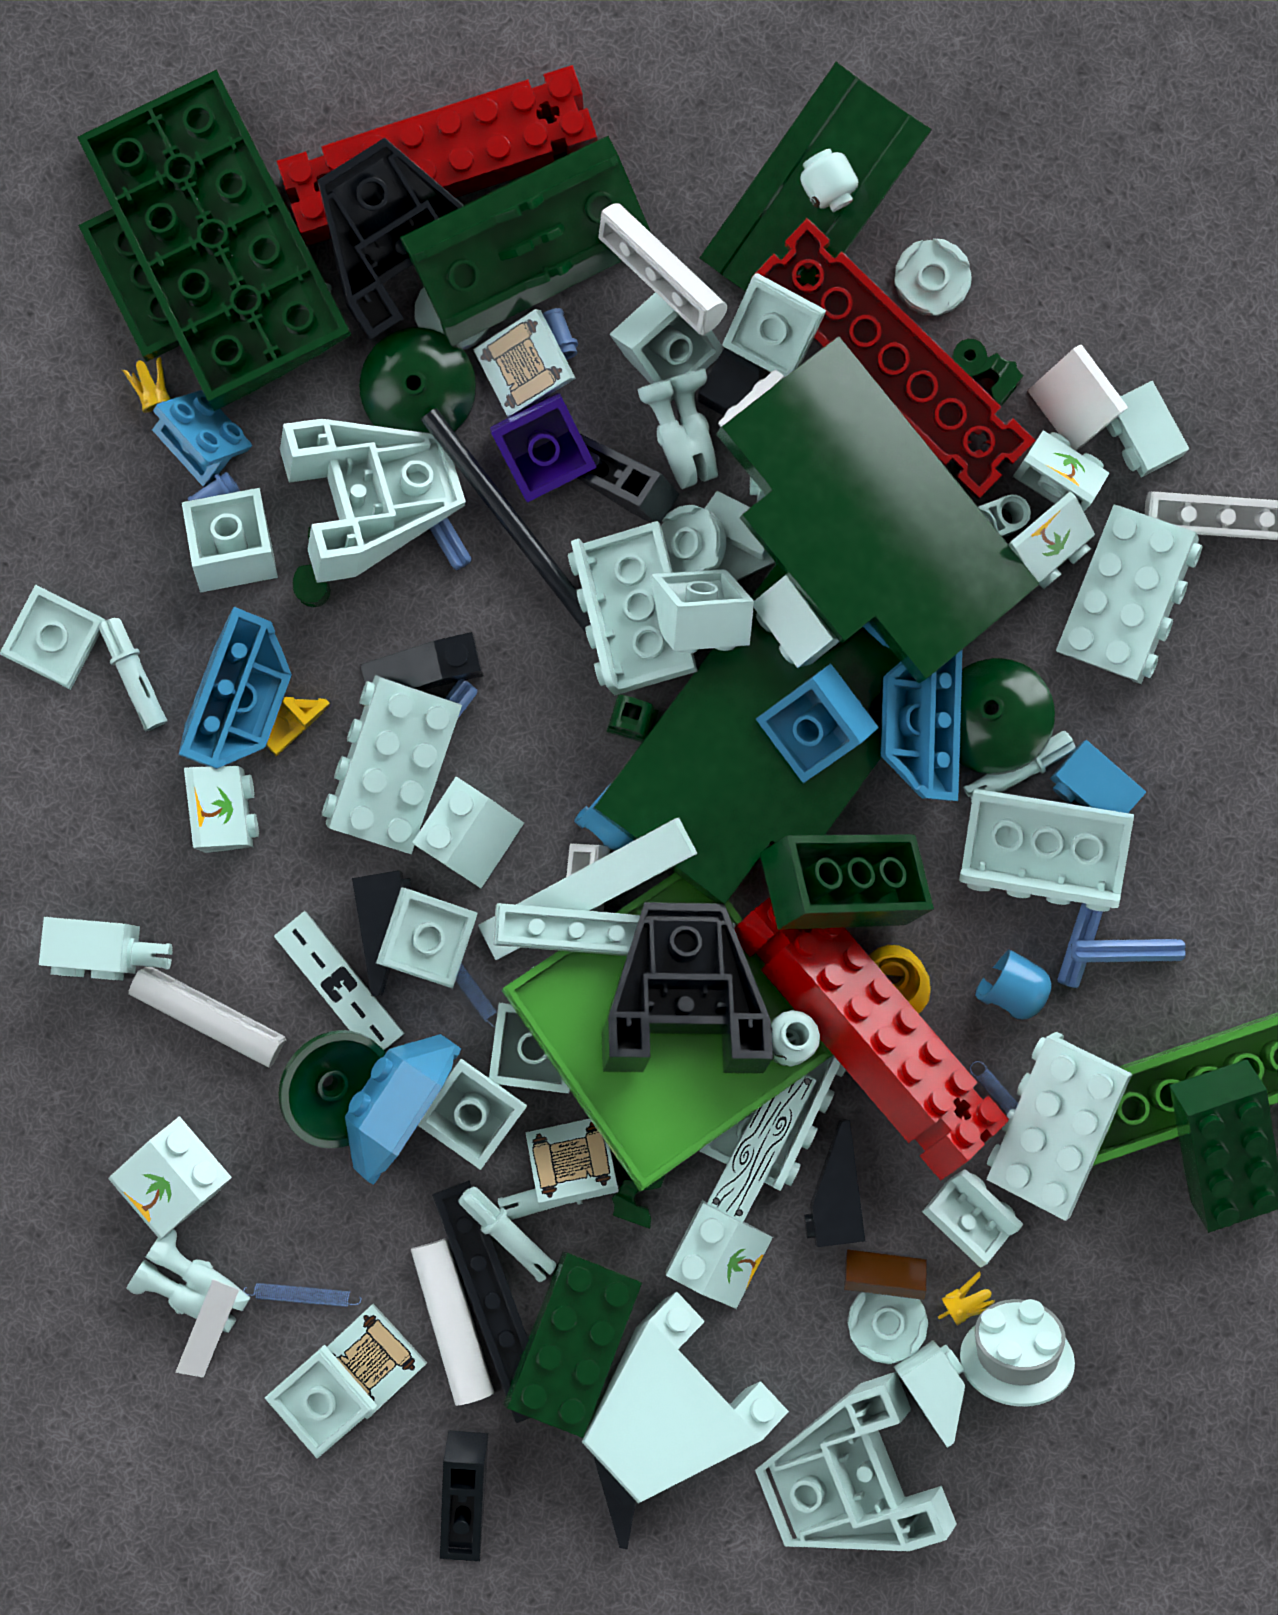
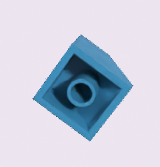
M831 663L756 718L757 722L803 783L861 744L879 728Z

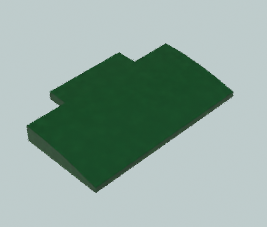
M217 69L77 137L112 209L78 226L146 362L181 346L209 404L216 411L278 379L351 336Z
M837 337L725 423L716 434L766 495L739 517L841 643L869 622L918 683L930 677L1040 584L840 337Z
M775 564L751 596L754 601L785 576V573L777 564ZM753 607L750 645L735 646L734 649L728 651L712 648L697 668V672H694L593 809L634 841L673 819L679 818L697 854L670 869L714 903L726 904L761 856L760 853L767 848L769 843L773 845L785 836L825 835L881 758L882 729L879 727L861 744L803 783L756 720L757 717L830 663L867 711L883 689V677L901 661L890 648L883 646L863 626L843 643L838 642L814 663L797 668L795 664H791L783 657L779 649L781 644L772 632L766 631L760 625L756 618L757 611Z

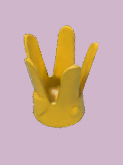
M158 357L156 360V385L146 364L141 360L136 362L140 381L134 373H132L131 377L127 370H122L139 395L144 413L152 412L158 403L171 400L165 388L161 357Z
M980 1271L960 1289H955L941 1298L948 1311L939 1315L938 1319H942L950 1314L958 1326L969 1317L981 1314L985 1310L983 1308L995 1302V1300L984 1302L992 1295L989 1289H984L965 1297L970 1287L980 1278Z

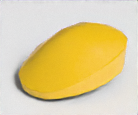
M886 945L870 953L869 957L885 975L903 976L899 982L893 985L918 1014L922 1012L929 1002L931 986L929 975L921 960L909 949L899 945Z

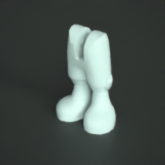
M705 368L677 375L638 389L639 398L645 404L650 405L659 421L657 440L664 450L670 468L681 489L694 486L697 483V475L704 482L718 477L715 451L708 431L709 424L703 414L697 413L695 405V392L707 381ZM671 397H673L679 411L680 424L675 420L670 402Z
M175 1229L161 1240L157 1238L145 1258L178 1274L186 1284L174 1282L159 1272L154 1264L144 1259L126 1287L131 1293L137 1295L145 1291L163 1295L169 1298L168 1303L177 1314L185 1313L195 1319L199 1315L213 1279L239 1289L232 1308L243 1311L250 1300V1297L243 1290L214 1270L210 1262L197 1259L191 1262L186 1259L176 1248L177 1232ZM229 1314L223 1331L227 1333L230 1332L236 1322V1318Z

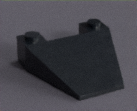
M386 138L381 139L317 180L346 306L367 339L374 338L404 319L383 286L384 282L413 265L399 237L464 206Z
M644 903L602 1030L603 1072H644L651 1058L650 1033L722 1034L724 1073L765 1072L773 1059L771 1019L725 904Z

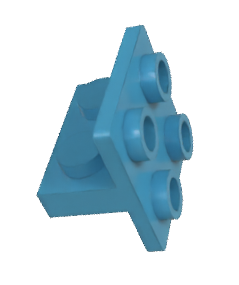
M203 390L158 403L153 409V412L159 417V421L152 431L203 487L216 479L215 475L217 473L220 474L232 457L243 454L252 447V443L244 436L243 431L238 425L233 423L221 409L213 410Z

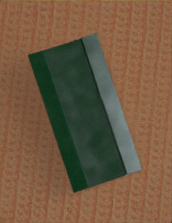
M836 61L699 259L746 292L752 276L773 254L780 260L786 256L789 250L785 247V241L807 218L830 240V245L825 250L834 259L841 251L845 254L932 129L892 103ZM826 149H831L832 153H843L858 178V186L850 194L853 201L835 212H832L830 207L822 209L814 207L800 182L801 173L805 170L803 163ZM802 269L798 273V275H801V281H798V283L803 287L807 283L812 286L818 283L815 280V275L818 274L817 271L812 269L810 272H806Z
M605 136L399 238L414 264L440 320L447 341L452 347L620 263L622 260L598 238L601 213L608 206L615 203L621 204L650 233L651 231L619 155L609 136Z

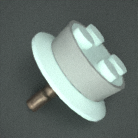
M1032 1299L1004 1300L986 1308L978 1317L976 1325L966 1334L960 1351V1363L965 1370L963 1371L964 1375L971 1385L984 1396L1011 1406H1035L1053 1400L1068 1387L1075 1367L1073 1350L1065 1337L1062 1323L1053 1312L1044 1307L1040 1302Z

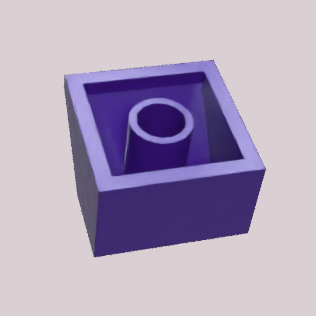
M559 392L490 427L491 434L527 503L597 468Z

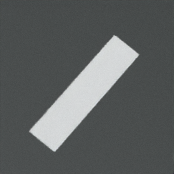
M214 1279L212 1280L176 1373L204 1377L239 1289Z

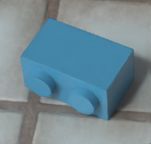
M1087 740L1081 742L1050 777L1056 784L1053 790L1059 797L1070 804L1075 800L1079 805L1129 813L1146 793L1142 787Z

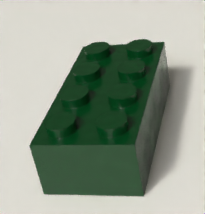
M915 834L785 836L760 853L778 930L907 925L934 910Z
M1246 1059L1170 1085L1189 1197L1208 1233L1278 1210V1160L1268 1093L1249 1061Z
M562 1252L503 1405L507 1409L584 1438L643 1282L570 1253Z

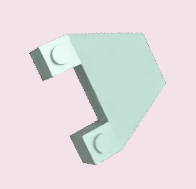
M328 419L283 424L280 452L289 483L327 477L339 517L337 521L311 525L308 553L317 583L358 576L465 506L466 501L454 462L432 434Z
M678 1292L661 1301L635 1328L582 1441L638 1503L762 1441L789 1412L761 1381L745 1388L729 1405L678 1349L705 1321Z
M897 1372L860 1383L755 1469L784 1546L912 1551L947 1540L957 1525L942 1486L911 1496H904L879 1433L881 1429L901 1423L911 1411ZM768 1467L792 1524L796 1539H792L765 1470Z

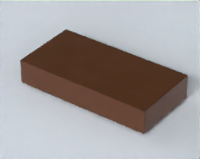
M847 1249L844 1290L920 1300L925 1299L927 1259Z

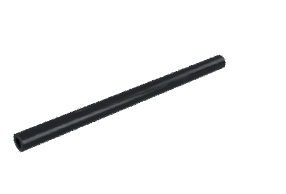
M437 408L431 410L421 419L423 424L586 633L585 627L591 625L588 611L583 612L580 607L576 588Z

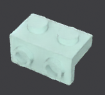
M965 1169L951 1177L922 1211L980 1268L987 1265L1007 1238L1018 1232L1023 1226V1223L1015 1216V1212L1009 1205L999 1201L986 1189L985 1183L978 1176L969 1173Z

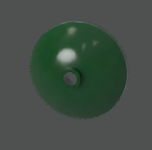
M406 328L386 336L371 350L361 370L360 397L367 416L375 426L431 434L421 419L431 410L437 408L454 432H456L464 424L472 410L476 396V378L473 366L464 350L458 344L451 347L445 334L428 328ZM415 376L421 379L420 388L410 390L408 388L409 379Z
M984 659L962 669L959 763L975 772L990 775L1014 772L1030 764L1042 753L1049 743L1055 725V706L1046 683L1030 667L1010 659ZM997 704L999 711L995 715L986 714L985 710L988 705Z
M347 1030L323 1033L302 1045L287 1063L279 1084V1106L288 1127L303 1141L317 1147L341 1148L349 1146L345 1115L349 1111V1104L354 1095L362 1091L371 1077L374 1064L384 1057L386 1052L369 1037ZM329 1076H333L332 1084L323 1087L324 1080Z

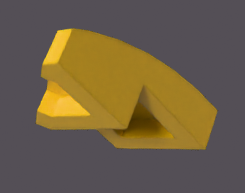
M284 697L266 746L277 757L330 706V703L326 699L318 698V700Z

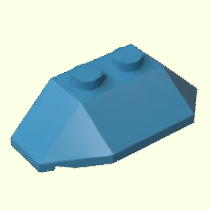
M233 607L212 651L185 724L178 755L217 769L266 747L292 676L271 621Z
M962 650L921 683L915 680L902 662L897 664L883 677L881 757L922 799L958 801Z
M439 1034L388 1049L384 1057L374 1064L371 1077L362 1091L356 1093L349 1104V1111L345 1115L353 1168L369 1183L374 1185L381 1173L386 1171L398 1157L442 1089L452 1069L453 1060L458 1057L461 1051L459 1046L445 1036Z

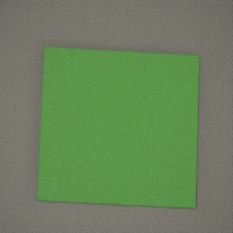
M674 873L616 913L640 915L645 902L716 903L677 873ZM728 900L725 907L731 922L735 923L736 927L742 921V918ZM743 950L771 1021L782 1012L795 1010L761 971L766 965L756 953L749 957ZM558 951L505 986L502 992L640 1192L833 1056L824 1043L819 1040V1046L814 1055L799 1065L783 1066L772 1060L764 1073H724L722 1034L650 1033L651 1058L644 1072H603L602 1030L627 956Z

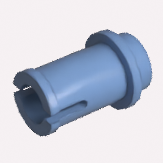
M555 308L544 312L543 316L566 360L571 359L577 354L578 342L577 339L571 337L564 318L563 309Z
M228 472L222 475L217 473L214 481L194 495L189 496L188 500L192 501L239 492L240 489Z

